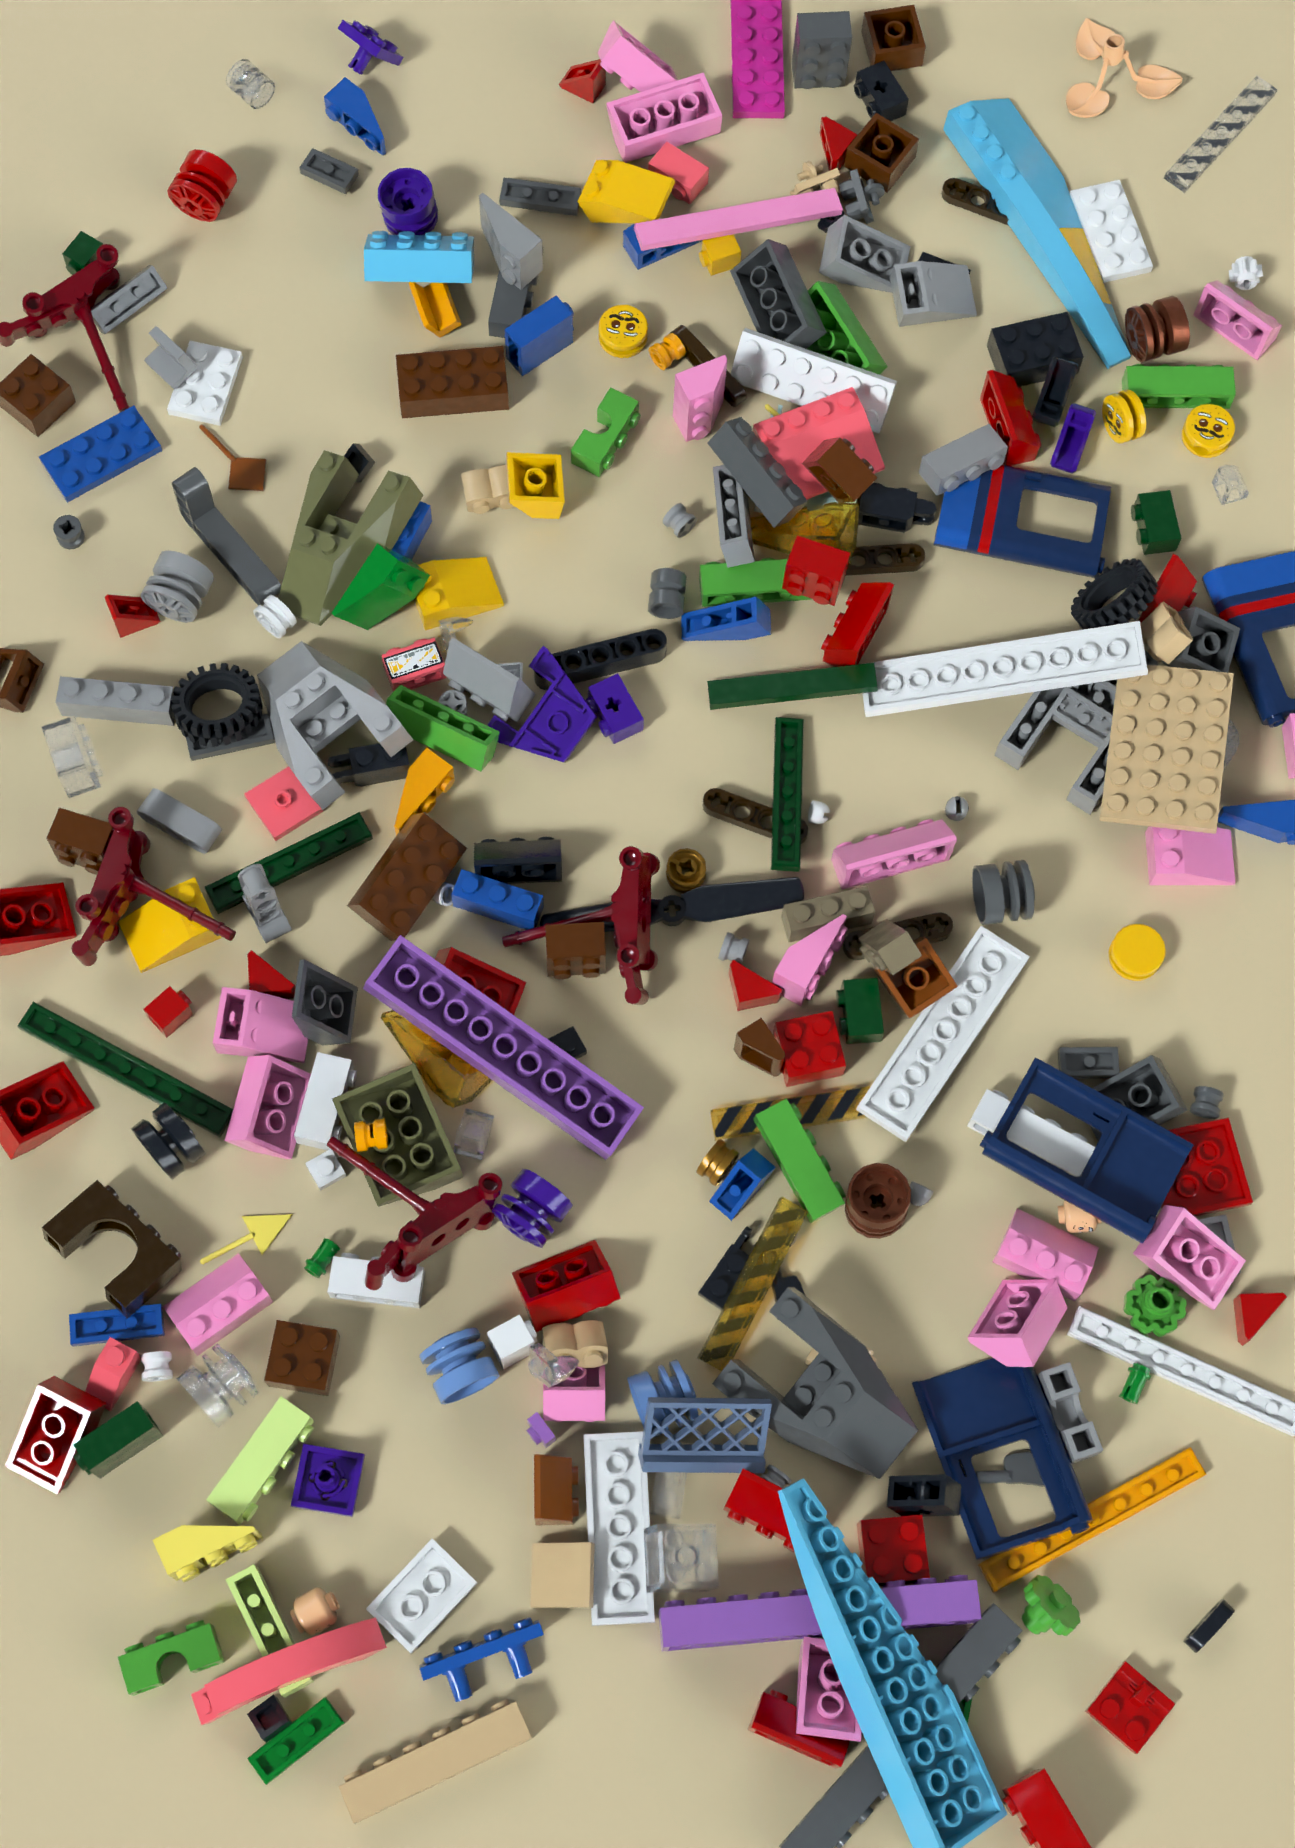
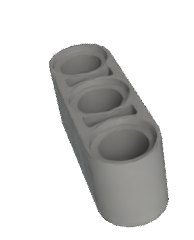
M155 788L151 790L137 810V814L143 820L203 854L208 852L222 831L221 827L213 820Z

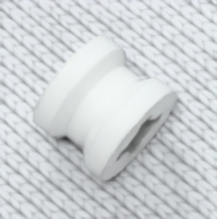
M156 1351L142 1354L141 1362L144 1364L142 1381L157 1382L172 1379L173 1371L169 1368L172 1353Z

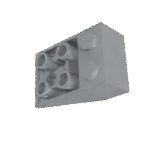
M926 261L894 264L890 275V282L899 327L977 316L968 265Z

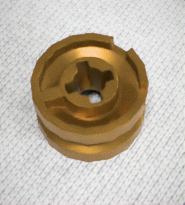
M689 848L673 852L666 865V879L670 887L677 892L686 893L704 884L706 861L703 856L696 850ZM688 867L691 869L685 875L682 874V868Z
M719 1139L712 1146L696 1170V1173L700 1176H707L710 1179L709 1182L714 1186H717L723 1180L724 1175L730 1171L740 1154L737 1150H730L726 1147L727 1143L722 1139Z

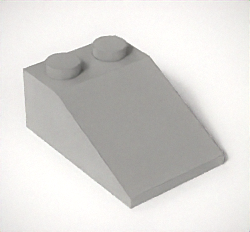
M481 193L479 195L483 233L504 280L508 284H514L522 290L543 270L542 239L492 199Z
M843 215L828 227L819 273L842 284L892 293L890 275L894 264L908 262L910 246Z

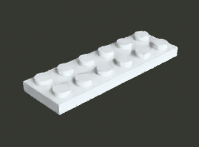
M748 328L742 331L731 370V375L741 385L800 406L853 387L865 409L869 423L874 425L873 432L880 433L897 383L896 380Z
M643 1432L584 1434L588 1542L595 1543L593 1608H591L592 1626L655 1623L647 1472H642L638 1457L639 1444H642Z

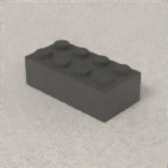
M767 239L730 270L757 332L805 349L827 333L786 245Z

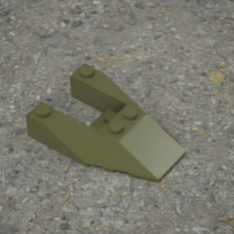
M325 450L310 474L278 598L290 609L295 617L319 626L332 615V611L376 544L378 543L392 550L423 497V494L410 477L388 470L358 523L336 517L337 511L359 474L346 457Z

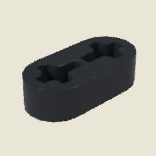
M1221 1599L1186 1636L1183 1642L1197 1653L1226 1623L1235 1610L1224 1599Z

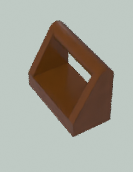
M0 648V670L5 659L13 662L0 691V708L23 713L44 667V663L28 650Z
M762 1018L736 1033L734 1051L739 1059L774 1077L780 1075L785 1052Z

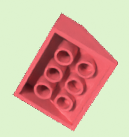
M853 387L753 424L755 435L768 447L770 454L777 463L784 467L788 477L802 490L803 496L807 500L828 492L802 464L824 440L839 437L841 439L845 438L855 447L854 453L860 459L864 458L873 466L874 474L885 469L865 409Z

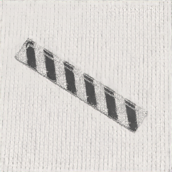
M1256 76L1166 172L1164 179L1185 193L1276 95L1277 89L1259 76Z

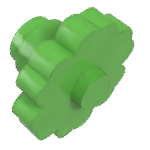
M1151 1274L1137 1279L1132 1285L1133 1290L1127 1292L1124 1296L1125 1304L1123 1310L1126 1314L1132 1316L1130 1325L1144 1335L1152 1331L1158 1337L1172 1333L1177 1329V1321L1182 1320L1186 1315L1185 1307L1187 1302L1185 1298L1178 1296L1180 1288L1163 1277L1157 1281Z
M1037 1575L1024 1587L1025 1600L1029 1604L1025 1607V1612L1022 1614V1621L1032 1633L1038 1635L1052 1628L1057 1635L1068 1636L1081 1622L1079 1611L1072 1605L1070 1595L1059 1584H1053L1047 1576Z

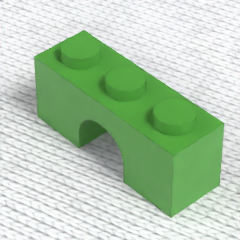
M610 387L597 408V422L609 429L601 434H595L584 429L571 449V463L600 477L604 469L608 470L614 461V453L617 448L622 449L625 445L629 429L631 427L635 428L640 420L639 401Z
M204 1620L187 1625L186 1632L176 1636L173 1631L155 1637L156 1643L144 1647L143 1643L129 1646L124 1649L126 1654L118 1656L128 1694L132 1696L164 1685L161 1676V1666L163 1661L172 1654H182L186 1658L192 1673H197L225 1662L214 1625L210 1623L205 1624Z

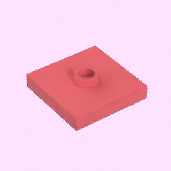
M289 766L244 793L246 800L275 841L323 812L322 808L309 795Z

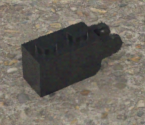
M872 483L861 495L856 524L905 533L910 530L911 524L931 525L937 509L933 502L917 498L918 492L910 491L907 488L896 489L885 487L880 483Z
M380 743L349 748V753L332 756L327 760L328 766L331 768L352 766V769L332 774L339 784L355 782L356 786L361 787L405 779L410 767L406 746L390 757Z

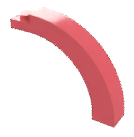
M375 1617L317 1635L259 1658L205 1684L204 1688L191 1694L201 1725H205L267 1694L319 1673L364 1660L387 1647Z

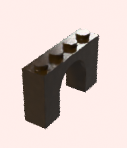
M96 1180L42 1227L44 1239L64 1259L91 1236L103 1231H117L127 1235L134 1241L137 1246L134 1260L104 1287L106 1299L128 1319L182 1271L181 1254L172 1244L166 1245L159 1239L161 1237L152 1225H144L139 1220V1214L131 1205L127 1204L124 1206L118 1200L119 1196L111 1186L106 1185L104 1187Z

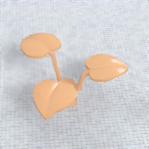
M1086 18L1077 34L1076 50L1081 57L1087 60H1095L1102 56L1104 60L1096 87L1090 83H1079L1069 89L1066 95V105L1069 113L1081 118L1094 117L1104 112L1109 105L1110 96L1107 92L1100 89L1103 85L1108 65L1116 66L1123 59L1126 62L1132 79L1137 81V92L1148 99H1160L1167 96L1182 83L1183 78L1174 71L1158 65L1142 66L1138 70V75H1136L1129 59V51L1124 50L1125 40L1123 36L1115 34L1112 30Z

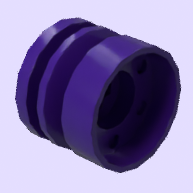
M399 168L389 172L381 180L378 187V201L384 223L391 234L399 235V232L411 231L415 235H425L435 228L438 221V208L432 184L424 173L413 168Z
M522 1169L511 1184L512 1189L519 1197L515 1198L511 1195L503 1194L501 1200L506 1206L497 1203L492 1212L512 1234L523 1241L542 1248L547 1242L542 1233L549 1236L554 1233V1229L546 1219L549 1218L561 1223L571 1210L573 1204L561 1191L544 1178L528 1169Z

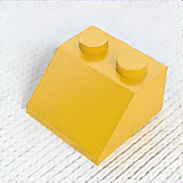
M507 452L509 503L531 518L559 519L565 503L561 455Z

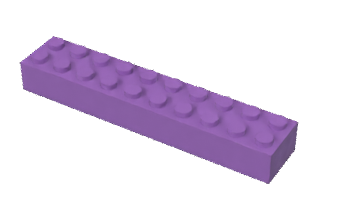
M401 935L365 982L363 987L365 991L605 1160L613 1154L644 1108Z
M968 1575L949 1576V1579H945L943 1583H937L936 1578L917 1579V1582L910 1586H905V1580L889 1581L881 1588L902 1618L901 1626L904 1630L973 1624L982 1619L977 1580H968ZM806 1589L792 1590V1593H789V1596L780 1597L779 1592L760 1593L758 1599L748 1600L747 1594L729 1596L727 1602L716 1603V1597L699 1598L696 1605H685L684 1600H673L665 1602V1607L660 1608L658 1612L662 1652L803 1639L804 1636L812 1638L823 1637Z

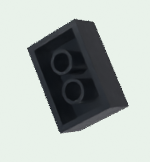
M1068 312L991 328L987 343L995 371L1013 377L1017 387L1044 382L1052 358L1056 356L1077 363L1078 369L1076 374L1079 373L1084 358Z

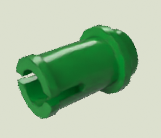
M324 1238L312 1258L305 1261L306 1266L304 1269L316 1278L325 1275L326 1267L337 1251L340 1250V1247L333 1241Z
M1134 1363L1132 1367H1128L1130 1373L1119 1397L1130 1403L1132 1401L1133 1404H1138L1146 1381L1151 1379L1149 1375L1151 1370L1141 1364Z

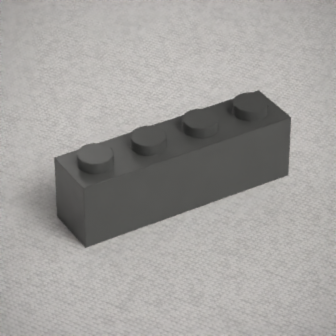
M499 270L488 319L489 336L505 338V329L526 316L527 308H532L534 292H531L532 285H537L538 275L520 290L514 284H508Z
M742 417L726 421L707 442L774 528L788 523L808 503L807 499L803 496L802 490L792 482L786 474L784 467L777 463L770 454L768 447L758 439L752 431L750 424L743 420Z

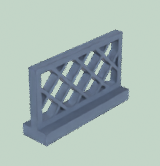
M648 1397L642 1444H639L638 1449L642 1472L741 1473L744 1468L752 1473H764L766 1465L764 1452L772 1407L771 1400L751 1398ZM655 1408H668L672 1412L662 1421L654 1417ZM691 1408H699L703 1413L691 1422L683 1415ZM720 1409H730L733 1412L732 1415L722 1422L714 1416ZM751 1409H762V1415L752 1423L744 1416ZM676 1419H679L685 1427L673 1435L666 1427ZM707 1419H710L716 1427L703 1435L697 1427ZM740 1419L747 1427L734 1436L727 1428ZM660 1431L668 1438L663 1444H650L651 1438ZM690 1432L699 1438L693 1444H682L680 1442ZM721 1432L729 1438L723 1445H714L710 1442ZM752 1432L758 1437L757 1445H743L740 1442Z

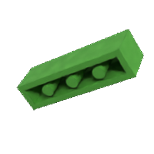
M1142 364L1126 366L1122 377V391L1128 389L1135 392L1144 408H1195L1203 404H1214L1224 409H1230L1236 396L1233 367H1224L1223 365L1196 366L1191 364L1186 366H1170L1163 364L1159 366H1144Z
M764 558L760 561L729 568L726 563L708 562L705 565H700L699 582L702 607L717 606L752 597L759 598L763 603L811 600V598L803 595L795 596L782 589L788 559L775 560L773 558Z
M401 684L387 698L386 705L413 740L480 772L494 757L499 731Z
M786 1098L756 1114L753 1120L808 1220L812 1223L842 1207L845 1204L842 1198L846 1197L840 1183L832 1181L828 1173L831 1171V1168L823 1155L819 1156L814 1148L816 1141L811 1131L803 1129L799 1121L802 1119L799 1109L795 1103L790 1104Z

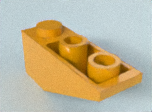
M428 748L420 754L408 769L394 825L396 836L412 814L429 813L437 802L436 798L442 792L446 793L454 784L453 766Z

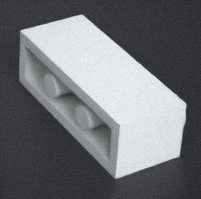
M317 1052L294 1133L297 1144L329 1150L330 1148L327 1147V1143L331 1137L334 1136L340 1140L342 1126H339L340 1117L332 1098L348 1092L349 1087L353 1088L355 1085L357 1070H354L351 1059Z
M342 1253L341 1257L333 1256L327 1291L330 1298L420 1309L425 1278L424 1267H420L417 1264L415 1276L408 1282L397 1281L393 1278L390 1271L384 1277L381 1288L370 1290L364 1283L367 1265L370 1260L359 1259V1255L352 1253ZM371 1257V1261L378 1260L380 1257Z

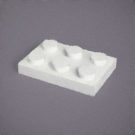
M189 341L186 354L198 368L176 389H173L167 408L168 414L221 426L243 358L242 352Z
M431 1539L374 1599L366 1610L374 1618L376 1617L377 1621L412 1654L478 1583L435 1540Z

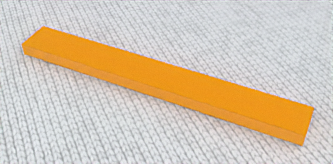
M1190 1447L1088 1503L1087 1505L1093 1521L1088 1523L1090 1527L1088 1530L1073 1535L1071 1530L994 1555L978 1564L994 1593L1207 1474Z

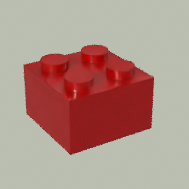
M797 535L786 563L782 589L795 596L803 595L812 598L821 605L829 604L835 606L845 579L850 553Z
M833 1011L775 1022L773 1035L785 1052L782 1072L786 1087L843 1076L846 1063Z
M922 1515L860 1520L857 1523L860 1558L863 1562L861 1567L868 1578L873 1577L879 1586L886 1585V1582L905 1580V1584L917 1582V1579L930 1578Z

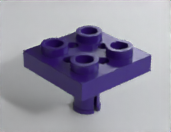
M342 20L338 27L341 32L360 46L348 66L361 75L372 56L397 66L400 65L404 58L396 52L398 49L396 45L386 39L382 40L378 37L379 33L368 25L364 26L356 20L353 23Z
M303 1444L291 1507L353 1517L365 1454ZM330 1461H334V1462L336 1463L335 1468H332V1467H331V1466H333L334 1464H333V1462H330ZM309 1476H310V1479H311V1480H314V1478H315V1482H313V1483L310 1482V1481H309ZM342 1479H346L348 1481V1485L345 1488H343V1486L346 1484V1482ZM321 1495L323 1498L329 1497V1499L324 1501L321 1499Z

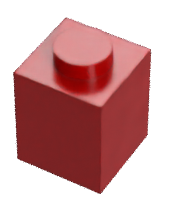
M171 986L143 1009L147 1018L166 1038L193 1015L189 1006L192 1003L191 1000L181 990L176 993Z

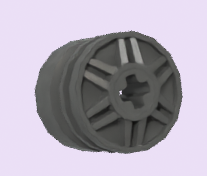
M1016 860L1014 865L1009 861L1004 862L1001 875L996 864L974 866L972 872L973 898L981 925L1002 923L1005 909L1011 921H1018L1019 915L1023 920L1032 919L1034 915L1035 891L1031 873L1025 860Z

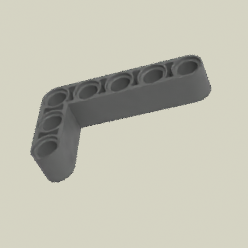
M193 467L171 482L180 513L185 521L258 606L264 605V600L269 595H278L281 590L280 582L215 507L209 484L198 468Z

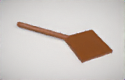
M201 424L199 428L231 460L228 489L263 491L266 459L234 457Z

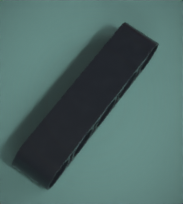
M649 629L553 653L552 655L573 684L658 663L665 658L667 638L661 630ZM655 643L658 644L660 647L657 649H652L648 647V645ZM624 650H630L633 652V654L626 656L623 655L621 652ZM597 657H604L607 660L604 662H597L594 659ZM571 663L578 664L580 667L576 669H571L567 666ZM534 671L536 685L540 689L548 690L552 683Z

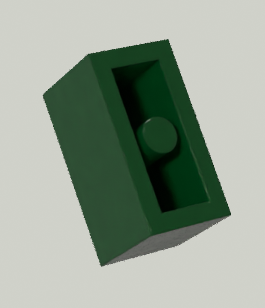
M1171 491L1138 494L1134 505L1131 506V517L1133 521L1137 522V543L1142 545L1144 555L1176 551L1182 538Z
M878 978L843 980L840 990H836L837 1007H842L843 1018H839L840 1034L846 1036V1044L881 1042L884 1028Z

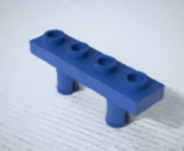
M531 1617L515 1622L513 1624L515 1629L502 1633L501 1629H497L484 1634L485 1640L479 1643L472 1644V1641L468 1640L453 1647L455 1652L445 1656L440 1651L424 1657L425 1663L419 1665L423 1681L440 1674L446 1675L455 1702L462 1701L473 1696L464 1670L466 1664L500 1651L506 1652L515 1679L533 1673L524 1645L526 1641L544 1635L539 1620L532 1622Z

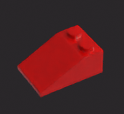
M64 882L0 889V956L13 955L77 936Z
M453 947L438 950L435 958L436 961L511 1014H515L527 982Z
M64 1061L0 1090V1144L11 1160L37 1148L94 1111V1106Z
M56 1376L39 1383L5 1467L59 1494L77 1464L73 1455L78 1452L73 1444L97 1428L107 1403Z

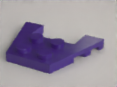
M542 646L529 667L552 683L519 731L496 715L493 716L487 726L500 732L498 743L565 763L596 720L597 715L549 649Z

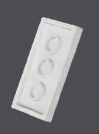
M1120 180L1070 191V196L1103 283L1152 271L1153 264Z

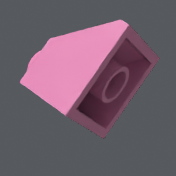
M544 1355L543 1420L555 1422L605 1421V1365L595 1368L577 1366L565 1371H551L546 1367Z

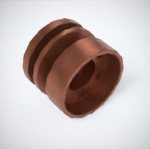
M1169 296L1154 301L1152 305L1144 303L1127 309L1125 314L1126 336L1132 354L1139 362L1142 363L1151 358H1159L1162 353L1171 355L1187 350L1190 342L1189 322L1185 309L1177 297Z
M881 1163L870 1164L857 1171L849 1183L845 1200V1214L852 1228L867 1238L877 1239L891 1236L900 1229L906 1218L911 1199V1189L907 1178L900 1170ZM877 1202L882 1204L881 1207L878 1206L875 1209L871 1207L872 1204L875 1205Z

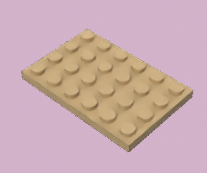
M1147 665L1148 675L1117 679L1100 821L1216 834L1234 673Z

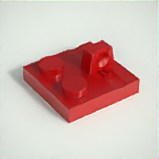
M1124 1661L1085 1712L1130 1751L1138 1754L1174 1707L1175 1703Z

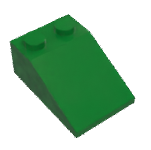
M377 543L331 614L369 630L414 600L424 588L430 575L410 558Z

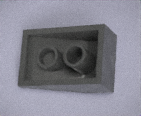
M305 959L300 960L292 1019L304 1037L322 1046L351 1043L358 987Z
M1153 1055L1092 1088L1158 1125H1162L1188 1110L1162 1061ZM1090 1125L1093 1133L1095 1134L1099 1142L1101 1138V1132Z

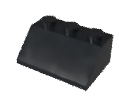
M541 837L534 841L513 838L509 842L485 839L480 843H474L475 874L506 884L562 882L561 840H555L552 837Z

